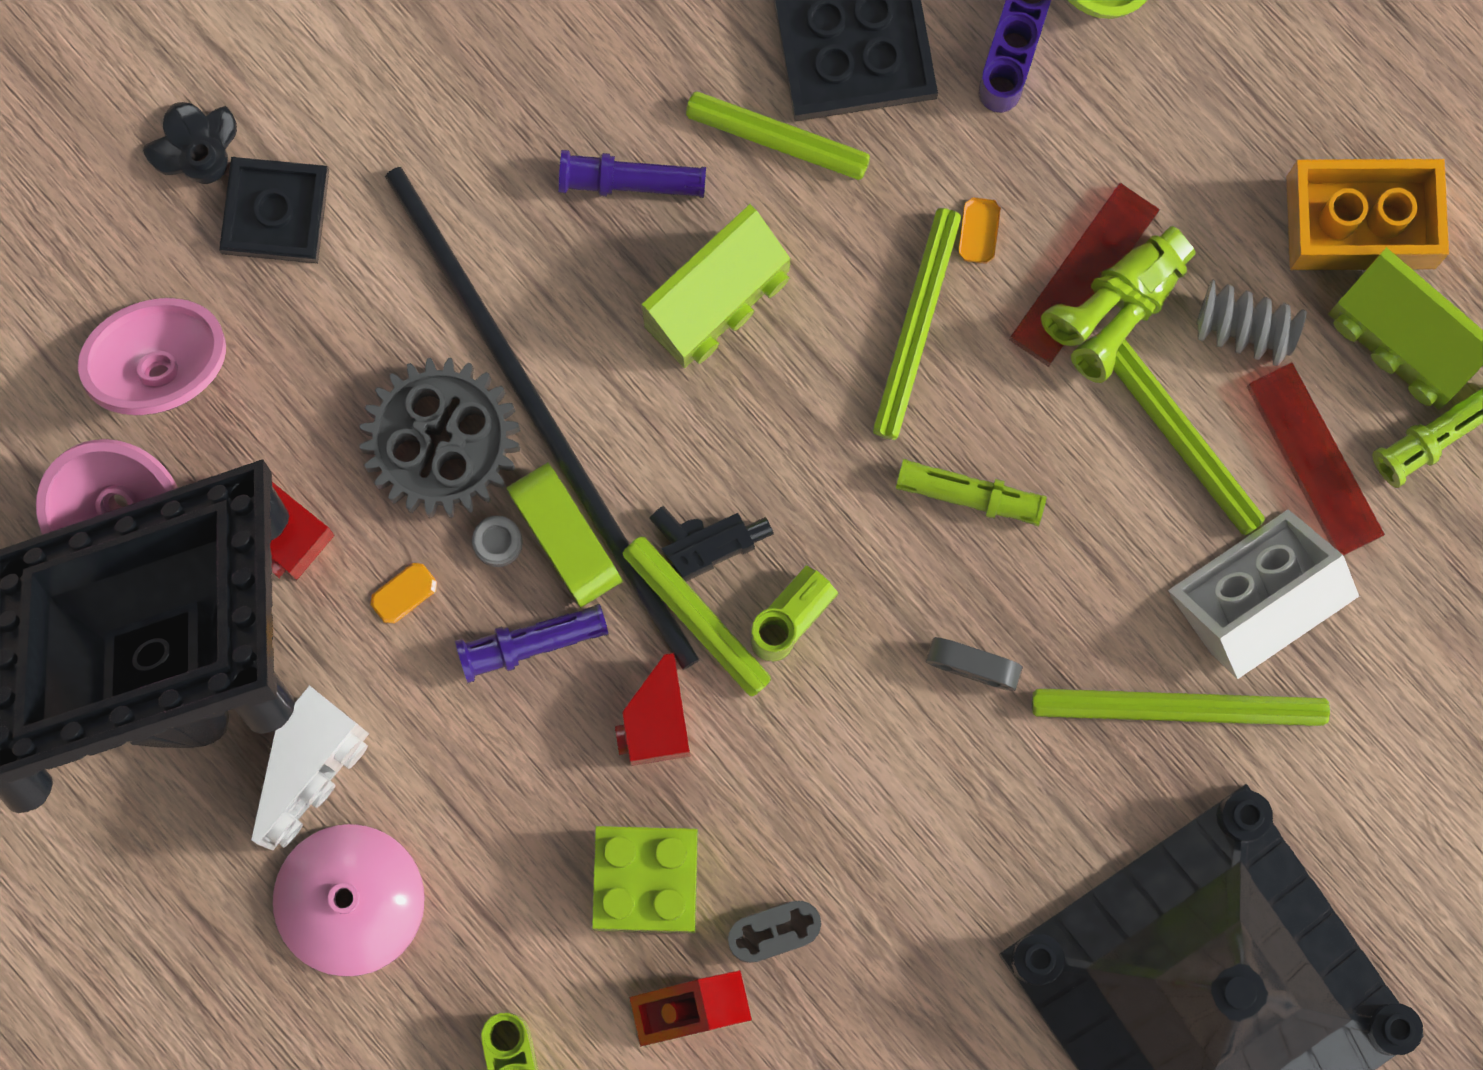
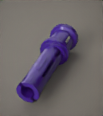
M561 150L558 192L566 194L568 189L598 191L599 196L607 197V195H612L613 190L704 198L706 167L615 161V156H610V153H602L601 157L571 155L569 150Z
M600 604L578 612L565 614L509 631L508 627L504 629L503 627L495 628V633L466 643L463 639L455 640V644L468 684L474 682L477 675L500 668L511 671L515 669V666H519L518 661L577 644L591 638L609 635L602 608Z

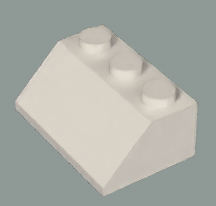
M1289 509L1168 590L1171 598L1211 655L1237 679L1359 597L1343 554Z

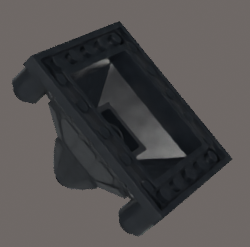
M263 459L0 549V799L12 812H29L37 809L46 801L53 786L52 776L46 769L50 770L80 760L86 755L92 756L120 747L126 742H130L132 745L161 748L207 746L219 740L226 733L229 722L228 710L231 709L236 710L248 728L253 732L261 734L277 730L289 720L294 711L295 702L293 696L274 671V648L272 647V555L270 543L271 540L277 538L288 524L290 515L288 509L272 487V472Z
M1247 784L1228 795L999 953V956L1077 1070H1376L1396 1055H1405L1414 1051L1424 1037L1423 1023L1419 1015L1411 1007L1400 1004L1314 880L1309 876L1300 860L1281 836L1273 823V810L1269 801L1261 794L1251 791Z

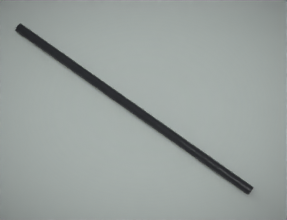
M402 167L392 169L385 175L392 190L671 652L675 654L682 670L691 667L699 661V658L665 602L623 557V552L629 545V542Z

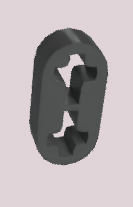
M939 637L932 639L926 658V663L931 666L1007 691H1016L1023 669L1022 665L1007 658Z
M792 901L737 921L729 932V948L732 954L740 961L747 963L759 962L813 942L820 932L821 918L816 908L810 903ZM798 909L801 916H811L813 924L806 928V937L798 938L795 931L778 935L776 926L791 920L790 911ZM751 925L754 932L771 929L773 938L760 942V952L750 955L747 948L739 949L736 945V940L743 936L742 928Z

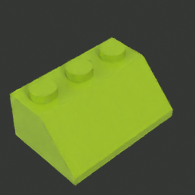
M751 204L742 210L642 303L644 328L684 369L694 360L701 364L710 357L719 346L716 339L729 327L733 331L738 330L754 314L755 310L751 307L764 294L768 298L776 295L790 279L787 273L790 271L791 258Z
M1387 247L1328 313L1335 320L1333 324L1341 335L1350 341L1356 342L1358 340L1372 352L1371 358L1378 367L1389 374L1395 372L1409 384L1408 390L1412 396L1426 406L1433 405L1440 410L1483 366V330Z

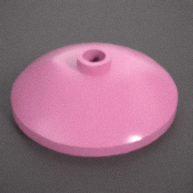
M175 298L147 300L121 309L105 319L92 331L80 351L78 373L86 393L101 407L126 415L157 414L185 404L196 397L213 381L224 362L226 341L218 320L203 306L191 301Z
M99 439L86 441L67 449L45 471L36 496L38 524L43 535L122 508V506L116 503L115 495L123 496L127 504L131 505L177 489L178 487L167 469L156 458L141 448L117 440Z
M337 825L310 835L300 842L287 856L277 875L273 891L275 923L290 951L308 966L330 975H364L389 965L411 944L423 917L424 886L419 869L413 858L394 838L367 826ZM342 889H349L353 895V901L347 908L338 907L335 901L337 893Z

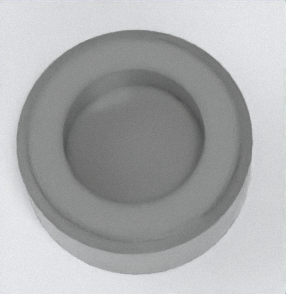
M491 516L482 520L476 526L472 536V545L476 555L483 563L492 567H503L511 564L518 558L522 550L523 540L519 528L512 520L503 516Z

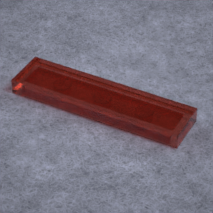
M1119 183L1014 330L1009 340L1047 367H1050L1064 345L1054 340L1046 332L1041 322L1042 314L1048 308L1059 304L1079 307L1094 295L1095 292L1091 288L1094 279L1101 278L1102 271L1114 266L1133 250L1160 209L1122 183Z
M1293 362L1250 382L1246 387L1329 543L1345 556L1382 538L1385 534Z

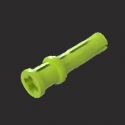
M1483 388L1456 404L1426 426L1422 424L1412 425L1406 430V436L1388 448L1379 447L1372 453L1373 461L1382 477L1395 488L1401 487L1405 484L1408 475L1425 464L1431 466L1437 463L1444 448L1482 424Z

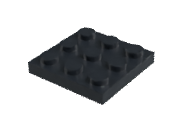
M774 0L795 121L937 99L938 90L921 0Z

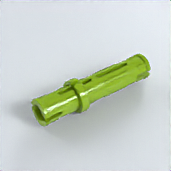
M903 459L896 485L897 490L917 493L986 512L985 516L995 519L996 515L1038 527L1047 499L1045 495L1028 493L1004 486L1005 481L995 479L994 483L979 480L955 472L925 466L907 459Z

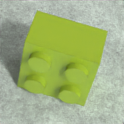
M596 826L592 929L594 931L695 933L698 829Z

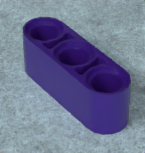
M1005 0L979 84V98L987 109L1003 113L1010 111L1019 102L1051 0H1041L1035 4L1026 3L1022 0ZM1012 33L1019 34L1027 40L1028 44L1025 47L1015 48L1008 45L1004 37ZM996 77H1004L1010 80L1014 88L1008 92H999L991 86L990 81Z

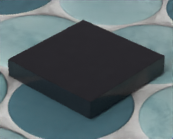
M231 157L219 247L221 254L318 264L330 172L328 166Z

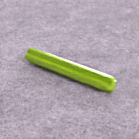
M698 91L693 92L688 101L686 116L694 121L857 180L864 177L868 168L870 155L861 150Z
M641 536L635 539L625 548L623 557L749 696L757 695L769 684L771 676L646 537Z

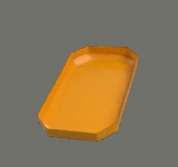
M973 197L965 203L958 251L964 261L987 264L994 259L1001 207L995 200Z
M412 563L371 595L370 605L384 623L395 624L436 592L437 581L424 564Z

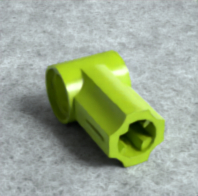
M806 565L775 601L756 616L752 625L750 639L752 650L765 661L775 662L784 659L790 654L799 638L838 596V591L821 573ZM771 624L778 625L786 632L787 639L780 645H768L760 637L759 632L761 629Z

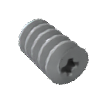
M1212 279L1197 320L1198 340L1204 341L1209 333L1214 330L1217 331V347L1222 348L1232 336L1235 337V353L1241 354L1249 343H1253L1254 359L1259 360L1268 349L1273 350V365L1278 366L1287 355L1291 356L1294 352L1304 327L1307 311L1302 309L1291 320L1290 305L1283 303L1272 314V300L1268 297L1261 299L1254 308L1252 292L1246 290L1237 301H1234V287L1227 284L1216 295L1215 280Z

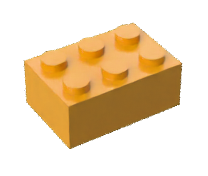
M1445 159L1297 160L1286 176L1290 270H1367L1386 247L1411 269H1436L1449 255Z

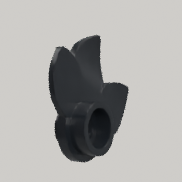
M177 102L172 104L166 111L163 119V130L166 136L146 144L143 147L145 157L157 171L164 175L184 173L188 179L201 184L216 182L224 175L227 169L228 154L226 148L236 136L237 123L233 114L226 106L217 108L205 116L198 107L191 103ZM207 155L205 159L198 161L201 157Z

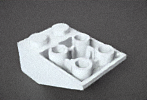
M310 685L295 702L294 711L289 720L281 728L275 730L251 839L256 844L270 850H274L278 844L284 848L296 837L303 826V823L299 821L300 817L310 805L318 808L328 798L335 788V784L331 781L343 765L350 769L368 747L363 741L369 733Z

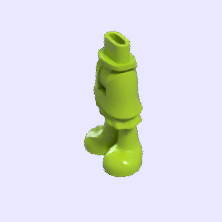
M1170 226L1161 236H1151L1145 244L1136 247L1114 266L1102 271V277L1094 279L1091 285L1095 294L1082 305L1070 307L1059 304L1048 308L1041 316L1042 326L1054 340L1062 345H1079L1071 354L1073 365L1088 380L1095 383H1103L1113 372L1116 353L1124 339L1140 320L1148 321L1152 314H1157L1161 311L1165 299L1169 296L1179 278L1186 274L1187 268L1185 265L1194 257V248L1179 229ZM1115 305L1121 308L1117 315L1098 334L1086 340L1097 324Z

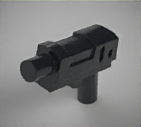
M664 506L657 509L649 518L672 543L661 549L674 570L685 582L714 569V565L742 553L744 555L755 550L754 543L774 534L766 517L745 526L739 513L704 528L703 522L699 519H691L680 524Z

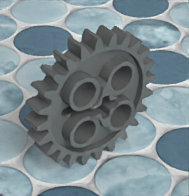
M427 358L425 372L420 374L409 363L407 364L408 379L403 381L397 375L390 374L394 389L389 392L377 387L375 392L382 401L381 405L365 406L367 413L375 420L371 423L360 424L362 433L372 437V440L366 441L359 446L362 453L375 455V457L367 461L364 466L368 473L382 471L374 482L379 490L393 485L388 497L393 504L407 496L406 509L410 513H413L420 503H424L428 518H433L437 506L443 505L449 518H453L455 504L460 502L471 513L473 512L472 497L478 495L482 500L489 503L491 498L486 487L489 484L499 488L506 486L498 474L500 469L505 471L515 470L514 463L505 457L506 453L520 452L519 443L507 437L520 432L518 422L505 421L515 412L513 403L498 405L506 394L504 388L499 386L488 391L487 389L491 382L490 374L485 372L474 380V368L469 362L460 373H457L452 358L446 360L443 370H437L432 359ZM431 396L440 400L439 408L433 415L422 417L415 414V405L423 397ZM457 398L460 400L459 406L456 407L446 425V431L451 440L449 443L441 441L438 444L428 477L423 478L420 475L421 471L428 463L434 451V444L430 435L432 433L439 435L442 432L447 419L449 405L453 399ZM477 414L484 417L486 420L485 426L479 433L467 435L460 431V423L466 416ZM406 441L419 443L421 446L420 453L414 460L402 462L396 459V450L400 444ZM450 459H461L466 463L464 474L456 480H447L441 476L442 466Z

